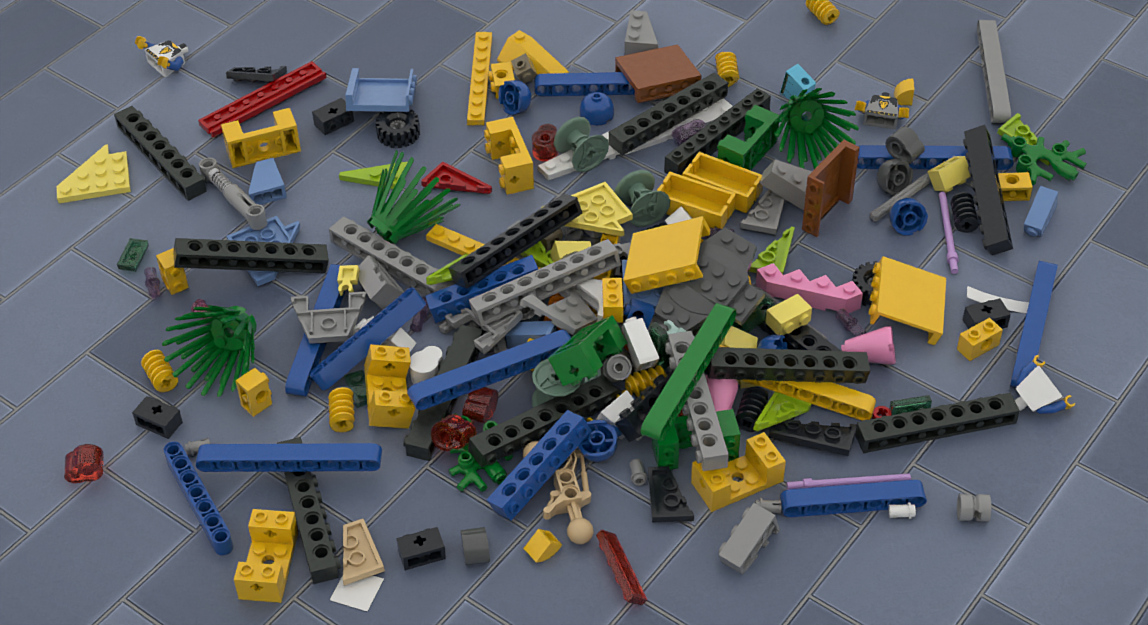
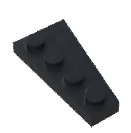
M786 420L771 426L768 438L849 456L857 424H850L849 427L840 426V423H831V426L819 425V422L815 421L801 424L800 420Z

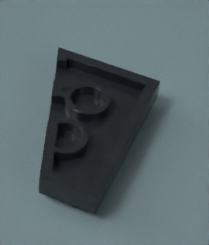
M265 66L257 70L255 67H234L226 72V78L233 79V81L249 80V82L264 81V83H270L287 73V66H280L279 69L273 70L271 66Z
M669 466L648 467L652 522L694 521V514L688 508L687 501L682 496Z

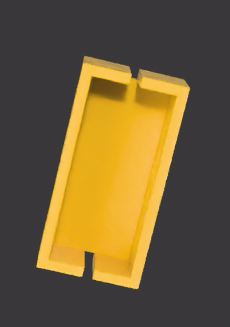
M698 152L692 160V164H689L682 176L736 193L735 209L744 213L749 211L754 201L763 191V185L760 184L761 174Z
M673 172L667 174L663 184L657 189V191L666 193L670 198V207L666 214L671 215L682 206L692 218L703 216L709 228L718 232L723 229L727 219L730 218L735 210L736 193Z

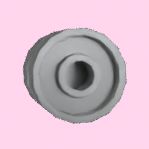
M621 354L609 357L602 363L601 375L604 374L611 383L624 380L631 373V362L626 356Z
M959 493L957 498L958 520L971 521L975 518L977 522H989L991 518L990 495L977 494L973 497L972 494Z

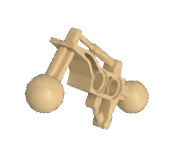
M533 441L528 443L523 450V457H525L539 441ZM574 450L566 459L568 462L564 468L555 471V491L550 492V501L543 509V518L551 519L554 515L568 513L571 522L567 527V535L572 542L582 545L589 542L594 534L592 524L584 519L581 514V507L591 502V492L589 491L584 456L579 450ZM577 458H580L581 461V478L583 486L582 492H580L578 482L575 476Z

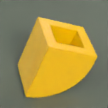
M906 79L895 87L894 98L897 99L898 105H912L914 80Z
M538 529L523 549L535 562H543L552 557L561 548L562 544L550 531Z

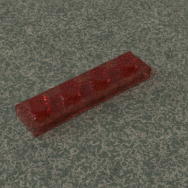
M601 529L596 534L599 546L607 557V563L615 574V580L623 591V597L629 603L642 606L647 601V598L616 534Z

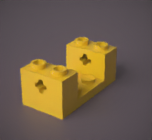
M290 108L273 112L275 126L243 133L238 120L221 124L225 147L232 168L301 152L297 125ZM262 143H267L266 146H260Z
M509 117L486 122L484 137L487 143H485V150L487 154H490L492 160L500 158L501 164L498 165V170L501 178H499L501 189L504 188L506 195L534 189L533 161L514 118Z
M370 344L364 364L369 426L409 429L416 407L407 394L406 376L411 363L410 351L407 347Z
M765 432L746 439L745 455L729 461L727 468L703 471L701 463H697V461L692 462L691 483L710 511L713 512L783 482L786 461ZM740 477L742 481L737 482L733 478Z
M253 509L248 524L252 542L247 561L238 562L234 576L238 599L281 603L299 533L295 512ZM267 560L274 561L272 564H263Z

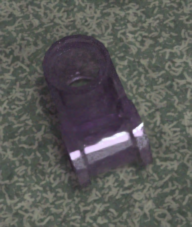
M695 119L675 128L671 136L680 146L703 129L705 122Z

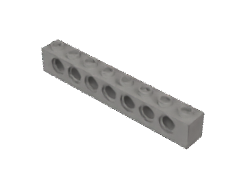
M342 217L329 228L332 243L363 261L368 255L381 263L392 278L410 288H415L418 293L424 296L454 285L453 280L434 285L426 284V277L439 269L428 265L425 261L414 257L395 244H391L381 236H377L367 228L356 224L353 220Z
M607 239L471 298L469 303L473 315L479 324L483 326L524 308L519 304L522 298L534 294L539 300H543L621 265L618 250Z
M692 331L668 334L665 351L667 355L670 354V369L675 371L694 340ZM703 373L683 406L682 411L683 415L688 417L686 419L687 429L692 431L691 443L697 449L695 451L696 461L701 463L703 471L727 468L728 451L706 377Z

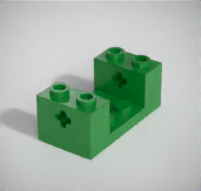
M754 105L745 114L744 141L727 135L718 143L717 158L751 171L778 140L775 137V132L779 127V122L775 123V119L779 114Z
M611 315L582 328L548 357V360L562 385L565 386L571 383L574 386L580 383L584 377L590 379L598 374L597 371L603 366L601 361L605 360L609 354L614 356L623 351L622 348L628 342L615 318Z
M733 409L716 411L728 451V462L739 458L741 434ZM687 416L676 418L663 441L652 439V449L657 467L669 466L670 470L678 469L679 449L693 447L691 443L692 432L688 431L686 424Z

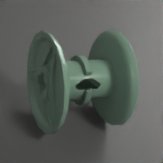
M575 117L568 120L559 128L554 137V147L559 153H565L572 149L574 152L572 165L578 172L590 171L597 167L604 160L609 149L608 139L603 135L589 137L591 126L585 117Z
M637 170L629 173L621 179L615 188V194L625 206L632 205L630 212L633 214V219L630 221L637 227H645L656 223L666 214L670 207V198L663 191H652L655 178L648 170Z
M543 360L534 368L532 373L533 383L537 388L532 396V406L536 407L555 397L569 395L579 388L581 382L574 386L571 383L563 386L549 360Z

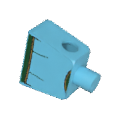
M796 64L786 71L780 94L790 100L792 95L798 96L802 90L807 89L806 94L813 91L816 82L799 64Z

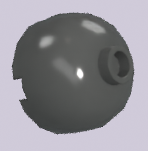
M899 159L885 161L877 172L879 187L890 195H896L910 185L913 179V170L909 167V163Z

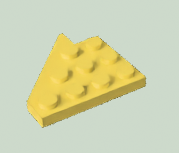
M108 144L104 145L56 186L58 203L131 192L127 152L109 154Z
M606 182L571 195L578 198L583 214L564 226L624 236V229L620 224L632 220L633 214Z

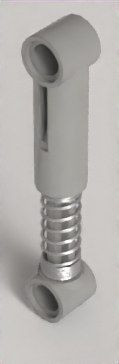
M204 158L199 162L200 172L206 181L212 182L223 193L225 199L249 222L251 229L260 230L267 226L268 222L264 207L256 204L238 185L233 184L220 171L216 159Z

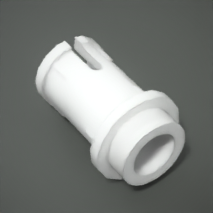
M910 502L904 505H889L888 507L889 518L908 517V519H911V517L916 516L915 504Z

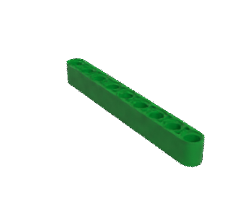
M719 303L714 305L646 416L641 427V435L663 441L736 318V309Z

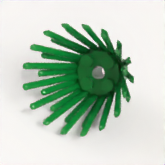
M816 88L806 94L807 89H805L798 96L792 95L788 103L781 106L780 110H785L775 119V123L781 122L775 132V137L778 138L786 124L779 150L782 152L790 130L788 163H791L795 155L796 136L799 167L803 169L804 162L808 161L805 141L814 169L818 166L817 160H822L817 145L825 158L829 155L828 151L831 153L834 150L833 147L836 148L839 145L831 135L840 143L846 140L854 145L856 144L854 139L832 124L834 123L847 131H850L851 128L859 130L857 125L831 114L835 113L850 117L851 115L856 116L854 111L824 105L848 103L845 100L821 99L835 96V93L832 91L819 94L822 88Z
M397 150L394 153L389 171L387 168L385 171L382 169L372 214L366 221L372 229L374 226L376 227L375 230L379 236L395 245L401 239L444 222L442 220L444 217L442 216L461 205L455 204L453 206L452 203L456 202L458 198H452L424 215L442 202L443 197L450 192V189L446 188L432 200H424L431 193V189L439 182V178L435 177L418 194V190L414 188L425 173V166L419 170L396 202L406 184L405 177L414 162L413 157L409 159L385 203L404 156L402 151L395 163L398 155Z
M213 305L194 307V310L208 312H190L176 317L175 320L206 319L169 326L165 331L182 330L200 325L205 326L162 342V346L175 342L179 345L196 337H201L166 356L164 360L169 362L180 355L181 359L184 360L197 352L173 372V376L178 377L195 363L191 367V371L196 372V374L185 385L187 389H190L216 359L204 377V380L208 382L203 388L201 395L205 396L229 357L219 381L220 387L217 397H220L223 394L238 354L239 358L231 392L236 389L235 380L239 378L241 366V376L249 372L250 351L251 362L254 364V334L256 333L257 324L252 314L248 316L245 313L247 309L244 307L231 306L227 308Z

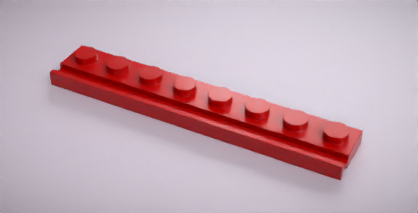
M311 61L198 120L199 125L208 134L210 133L213 138L223 133L221 124L237 120L240 124L326 79V72H322V69Z

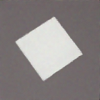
M342 576L330 600L368 611L384 579L370 576L344 585Z

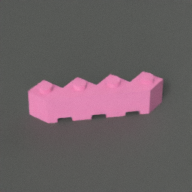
M774 263L757 269L756 286L772 297L786 300L799 294L812 308L824 311L827 308L835 310L837 314L841 315L861 309L863 293L853 281L836 287L827 275L809 281L800 269L785 275L779 271Z

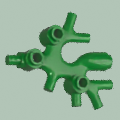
M1004 134L1001 140L1008 143L1012 156L1019 157L1016 165L1017 173L1029 172L1032 185L1036 184L1037 177H1043L1048 181H1051L1054 177L1051 173L1037 166L1036 161L1038 159L1049 161L1053 170L1068 181H1074L1079 172L1077 168L1063 162V160L1081 169H1084L1087 165L1086 162L1078 159V157L1086 154V150L1081 148L1072 152L1067 151V147L1070 145L1067 140H1064L1062 143H1055L1052 146V150L1044 147L1045 139L1043 137L1037 138L1036 145L1027 144L1026 139L1021 136L1010 137Z
M457 413L452 414L450 418L454 422L453 427L456 429V435L459 439H463L461 444L449 446L450 454L461 453L458 456V465L448 469L451 477L459 473L465 475L456 486L457 489L463 491L470 483H475L481 492L485 491L487 485L477 473L478 469H484L494 483L501 484L507 477V473L501 464L496 461L494 464H488L481 468L468 451L469 438L477 435L472 431L471 420L466 416L459 417ZM487 421L483 426V431L498 424L495 421ZM513 455L505 456L504 458L506 461H509L513 458Z

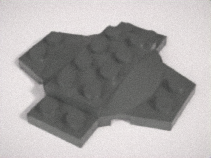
M726 227L700 243L697 265L703 274V278L664 286L654 311L655 316L664 322L667 320L672 321L678 328L681 327L686 331H693L703 325L714 305L719 303L736 309L734 321L742 326L765 298V293L750 285L747 271L750 269L757 251L756 245Z

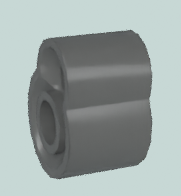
M906 126L898 129L885 142L886 149L892 157L906 161L909 164L925 151L923 143L919 140L914 130Z
M485 527L461 530L465 565L490 562Z

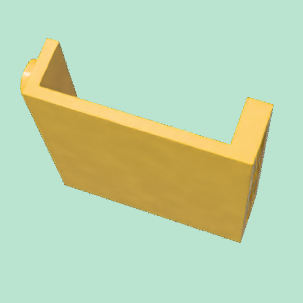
M703 216L633 233L623 279L631 294L703 278V274L697 265L701 237L710 235V228Z
M883 256L879 263H875L872 271L875 275L871 283V287H873L870 296L872 305L868 312L871 315L870 324L874 325L878 317L883 316L927 331L928 343L935 345L943 335L946 278Z

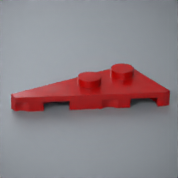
M441 162L421 180L423 187H426L435 177H438L439 182L433 188H449L450 190L485 194L492 192V186L445 162Z

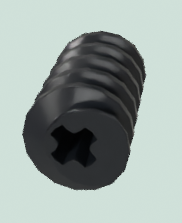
M967 192L957 193L950 202L954 225L960 232H972L979 225L973 196Z
M760 387L745 389L736 415L739 428L747 432L756 431L753 428L767 404L769 396L767 391Z

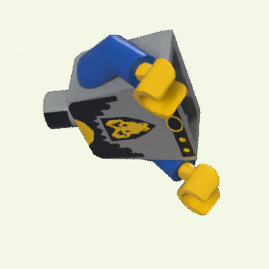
M883 92L881 95H873L866 102L856 101L854 109L865 114L863 125L896 130L898 119L909 118V108L898 105L897 99L891 97L887 92Z

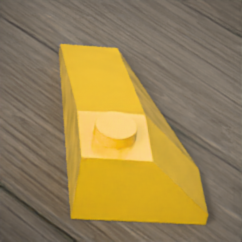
M520 30L508 37L497 58L499 63L511 62L526 53L533 62L537 74L569 73L537 41Z

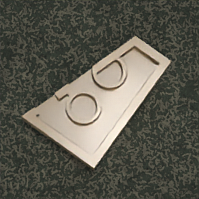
M364 519L343 525V584L347 585L384 572V565Z

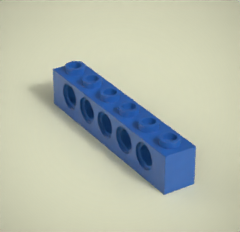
M533 255L501 266L468 289L454 284L426 295L425 297L435 323L446 320L445 316L452 313V316L460 314L462 309L468 308L472 310L469 299L536 271L538 267Z
M567 410L488 497L487 502L497 514L512 521L592 431L584 417Z

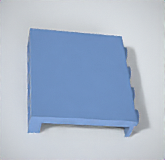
M352 68L345 94L346 111L409 112L410 105L413 106L417 75H413V69H411L409 79L359 78V68Z

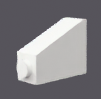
M636 317L626 319L621 328L628 342L627 347L635 371L638 372L655 367L659 356L643 319H637Z

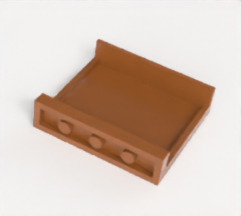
M678 44L615 57V72H622L635 90V101L637 103L673 96L701 80V74Z
M843 140L808 175L802 230L818 237L821 218L838 200L850 204L853 200L859 146Z

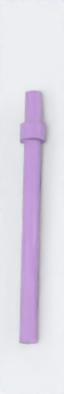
M940 192L939 199L948 251L946 257L947 262L950 264L951 273L956 274L958 273L957 263L959 259L954 247L947 197L945 192Z
M908 473L822 480L807 478L802 481L786 482V487L789 490L911 480V475Z

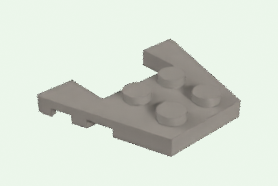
M573 286L559 292L564 299L549 306L545 305L534 294L522 298L519 304L524 308L529 306L534 309V314L540 317L545 315L552 319V324L566 330L571 335L597 322L596 315Z
M366 291L349 293L348 308L309 310L308 296L291 297V303L309 344L347 341L350 338L367 296Z
M465 308L458 315L452 316V313L446 315L445 319L454 329L470 320H473L487 333L475 339L474 344L476 348L485 354L523 319V315L518 310L481 326L473 315L472 310Z

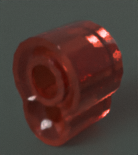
M543 124L532 135V154L539 161H548L558 156V151L554 147V137L557 133L554 125Z
M483 387L470 392L464 403L462 416L485 424L496 410L499 396L498 391Z
M456 414L446 416L431 429V439L434 445L443 451L461 449L469 444V438L477 434L476 428L471 422L465 421Z
M84 444L69 452L65 456V480L70 483H81L101 478L104 462L103 450L93 444Z

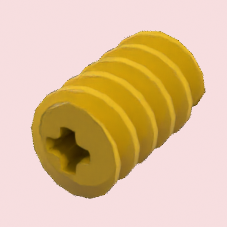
M806 0V7L822 24L829 25L838 19L840 12L829 0Z
M732 52L716 54L717 75L727 81L728 87H730L739 80L736 55Z
M157 349L145 354L142 358L141 366L157 391L168 392L177 386L178 377L173 376L174 371L169 362H165L163 352Z
M658 365L655 369L651 367L647 371L641 370L640 373L634 372L633 375L630 374L625 378V389L630 395L635 393L637 397L640 396L641 390L643 391L649 385L652 386L654 384L653 380L656 377L665 374L664 369Z
M336 388L328 396L329 425L336 432H347L354 428V394L349 388Z

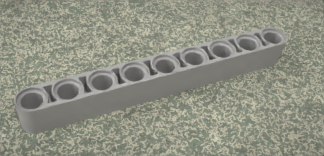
M978 20L977 36L991 123L1005 124L1011 119V108L996 20Z

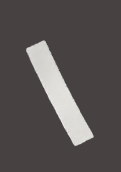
M967 286V297L983 303L988 300L1001 298L1009 311L1027 313L1029 302L998 297Z

